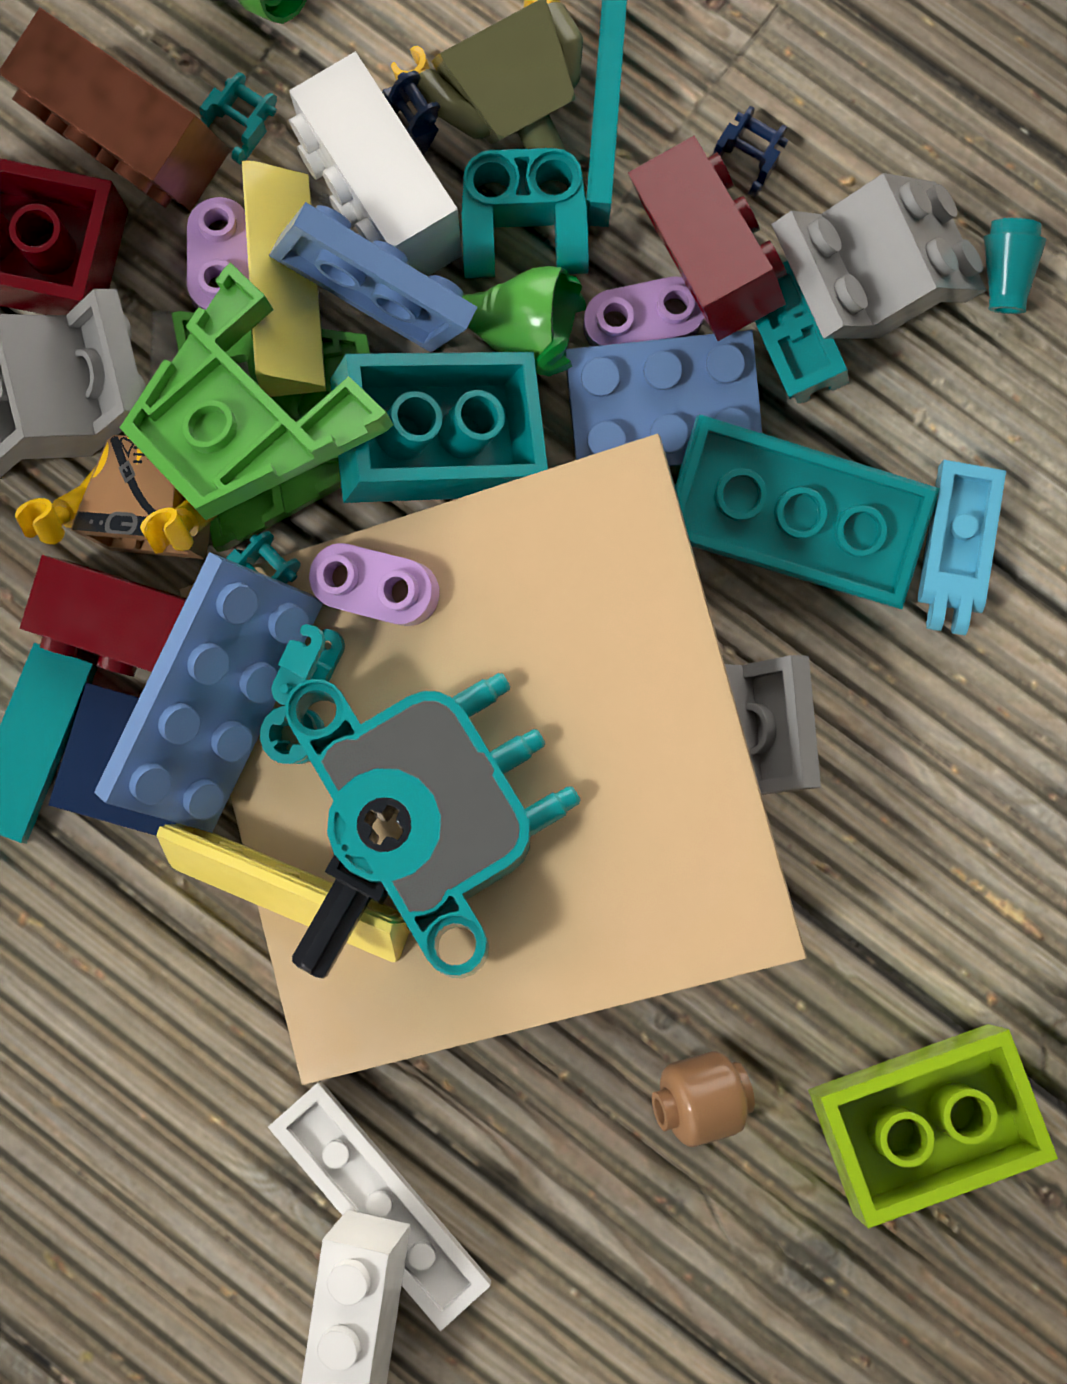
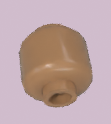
M711 1051L667 1065L661 1073L660 1090L652 1093V1106L656 1120L663 1131L672 1130L681 1143L689 1147H697L734 1136L741 1132L746 1125L747 1115L754 1111L755 1098L752 1084L744 1067L738 1062L732 1063L727 1056L719 1052Z

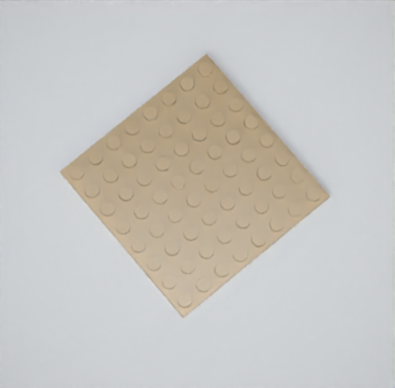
M659 434L651 435L281 556L286 562L296 558L301 563L296 573L297 579L293 582L289 581L287 584L313 596L315 595L309 581L312 562L321 550L332 544H350L406 558L429 568L435 575L439 585V601L433 614L420 624L401 626L332 608L325 604L322 605L313 626L318 627L320 630L330 629L337 631L342 635L345 643L344 652L329 682L340 690L358 721L362 724L407 696L418 692L438 691L453 697L482 679L487 680L497 673H503L510 684V690L498 697L495 703L471 716L469 719L489 752L517 735L522 736L532 729H537L545 741V746L533 753L529 760L504 774L525 809L552 792L557 793L567 786H573L581 799L580 804L569 810L566 816L531 836L530 849L524 862L512 873L466 900L484 929L489 942V954L484 966L474 975L466 978H451L437 971L425 957L411 931L409 932L401 957L397 962H390L346 943L329 975L324 979L316 978L301 970L292 962V955L307 931L308 926L258 905L302 1085L807 958ZM267 561L253 565L259 573L272 577L276 572ZM344 564L338 566L333 572L332 580L336 587L342 586L347 580L348 571ZM404 579L396 582L392 588V597L396 603H399L408 595V584ZM193 585L179 589L181 597L187 598ZM307 637L304 642L307 646L311 643L310 637ZM325 641V648L327 650L331 648L330 641ZM276 701L272 710L285 705H281ZM319 701L308 708L319 715L325 727L333 721L336 715V704L329 701ZM284 726L281 739L290 741V744L286 747L290 751L292 745L300 743L290 726ZM259 735L230 795L242 845L334 883L336 879L325 873L327 866L334 856L327 835L328 813L333 803L332 797L311 762L305 764H282L272 760L263 750ZM394 814L388 822L377 819L373 823L372 828L379 835L377 844L381 845L387 836L397 840L400 838L403 830L396 822L397 814ZM388 894L383 904L397 909ZM455 927L448 930L439 941L438 951L441 959L449 965L466 963L475 952L476 939L474 934L465 928Z

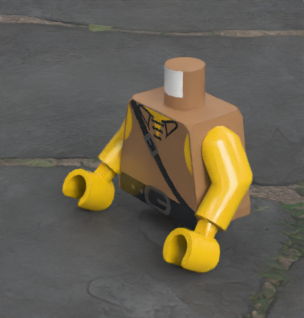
M113 435L106 441L97 465L78 487L55 499L53 503L46 498L29 500L22 504L15 513V518L24 536L34 538L38 535L40 541L46 544L59 543L65 535L63 528L65 526L110 551L206 559L210 523L216 517L205 520L127 436Z

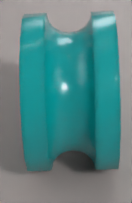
M285 706L272 710L265 717L260 728V741L263 750L272 760L278 763L305 764L310 762L300 744L292 745L290 751H288L286 747L290 744V741L281 739L283 727L289 726L285 715ZM307 709L304 715L305 727L312 730L325 728L323 720L315 711Z

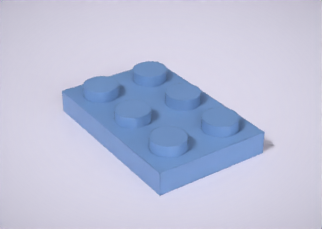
M305 202L282 231L269 254L271 258L430 353L465 331L477 309V306L462 298L464 293L455 283L438 275H430L428 277L407 264V256L398 248L379 240H375L373 243L350 229L351 223L345 216L327 206L318 205L315 208Z
M753 330L736 331L720 341H717L714 334L565 350L564 355L572 363V367L566 370L575 460L659 434L668 465H682L695 419L699 414L762 433Z

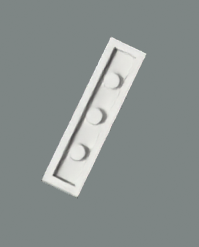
M322 1081L315 1084L268 1126L270 1131L342 1215L347 1210L411 1224L402 1286L440 1331L491 1286V1279Z

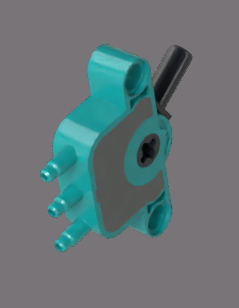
M497 673L487 680L482 679L453 697L438 691L418 692L407 696L362 724L358 721L340 690L326 680L310 679L299 683L291 690L285 703V715L288 724L333 799L328 813L327 835L334 856L327 866L325 873L336 879L292 955V962L298 968L316 978H326L370 900L372 899L383 905L388 894L425 957L437 971L451 978H466L474 975L484 966L489 954V942L484 929L466 900L512 873L524 862L530 849L531 836L566 816L567 812L579 805L581 801L573 786H567L557 793L552 792L524 809L504 774L529 760L533 753L545 746V741L537 729H532L522 736L517 735L489 752L469 718L495 703L498 697L510 690V684L503 673ZM329 701L336 704V715L327 727L319 730L305 727L304 715L313 703ZM394 814H397L396 822L403 830L402 835L398 840L387 836L381 845L377 844L379 835L372 828L373 823L377 819L388 822ZM455 927L470 930L476 939V949L473 956L466 963L460 965L445 963L438 951L442 935Z

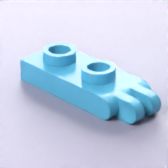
M943 460L938 466L935 487L940 488L929 522L918 591V602L929 604L926 621L927 629L941 631L945 620L946 608H954L951 633L965 636L969 629L971 613H982L985 608L1005 483V470L950 460Z

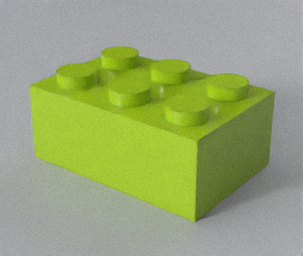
M987 1024L808 1089L852 1213L868 1229L1058 1159L1011 1032L1007 1028Z

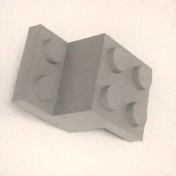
M882 173L822 214L791 210L771 224L823 339H879L940 302L966 303L986 291L979 275L983 271L981 258L975 247L968 240L962 239L953 220L957 216L956 205L949 192L942 185L934 181Z
M93 289L67 315L0 314V478L22 459L91 457L105 445L109 438L122 432L119 427L146 386L142 376L137 371L130 343L131 326L128 318L123 314L117 289Z
M789 655L745 665L725 664L761 795L821 788L809 656Z

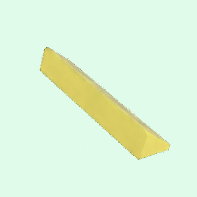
M242 161L249 281L266 296L274 309L252 328L255 374L258 384L270 397L326 391L318 285L269 256L278 237L303 204L307 202L312 206L309 175L257 161Z
M165 824V826L159 827L156 835L169 864L175 870L308 927L333 885V882L213 832L182 824ZM371 899L347 943L390 962H397L401 957L410 930L397 909L385 904L381 905Z

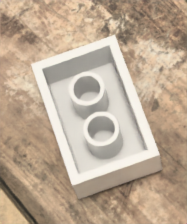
M356 51L289 90L296 116L289 119V123L300 142V145L297 146L298 152L315 180L322 176L324 177L333 194L329 196L334 210L350 221L351 228L356 226L359 234L372 243L375 240H379L398 248L407 256V264L426 276H430L462 256L457 207Z

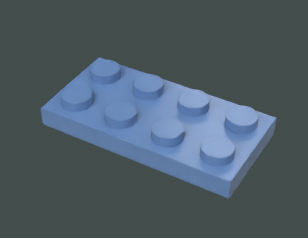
M209 552L94 793L107 804L212 833L260 735L262 723L276 702L271 688L281 667L278 663L289 640L305 642L307 636H303L300 633V628L305 624H314L323 603L310 593Z

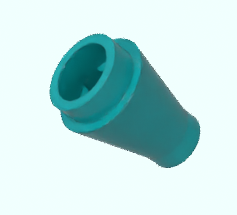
M1001 218L991 222L990 234L983 237L990 296L989 311L1002 314H1021L1026 312L1028 296L1047 241L1046 238L1041 236L1042 223L1025 218Z

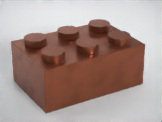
M40 7L0 68V75L18 89L12 98L13 101L33 114L56 133L79 146L115 174L118 173L164 208H167L173 199L191 211L231 151L194 113Z

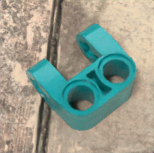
M557 148L508 149L480 152L470 159L464 171L462 196V239L465 278L496 277L494 228L554 226L556 267L564 268L568 275L588 274L587 206L580 163L574 155L564 149ZM548 180H559L566 184L569 189L562 194L549 195L541 191L539 186ZM489 182H497L507 188L506 192L493 198L485 197L477 190L480 186Z

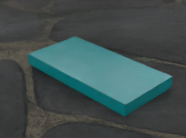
M700 414L696 416L675 486L691 547L896 609H903L940 490L938 487Z

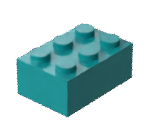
M534 352L345 354L330 379L331 391H333L349 376L387 412L394 424L387 432L338 455L343 503L458 499L548 469Z

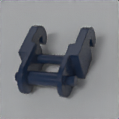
M417 71L402 72L398 75V80H396L394 85L383 89L382 93L396 114L399 111L402 112L410 124L407 132L422 155H424L439 131L435 122L437 121L438 111L441 106L438 102L427 103L417 88L421 80V76ZM409 101H411V103L417 110V113L415 115L407 105Z
M749 106L745 114L737 113L734 119L739 122L737 126L729 122L717 141L713 154L717 152L722 157L724 152H732L736 147L760 161L758 166L760 173L748 192V195L756 198L777 165L781 153L777 150V147L785 148L789 141L784 137L788 126L783 124L776 131L753 117L755 107ZM746 129L770 142L765 152L740 139Z

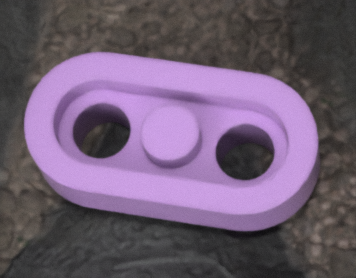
M215 197L204 200L192 210L188 218L187 289L196 310L198 307L204 310L207 309L220 287H210L208 283L214 277L219 276L229 263H232L249 280L245 210L240 204L228 198ZM224 220L228 222L226 227L221 230H211L208 228L210 224L216 221Z
M677 276L614 288L597 294L586 307L583 330L585 338L591 347L695 336L698 333L704 316L683 278ZM669 299H679L685 304L686 310L681 314H672L665 308L664 303ZM611 311H617L625 316L626 322L622 326L612 327L605 322L604 316Z
M337 543L321 550L313 560L310 568V586L320 602L332 608L401 626L420 624L433 614L439 601V585L432 571L423 564L406 558L350 544ZM344 564L348 571L347 580L342 586L336 587L332 580L333 572L338 566ZM404 579L408 584V595L403 601L396 603L392 597V588L396 582Z

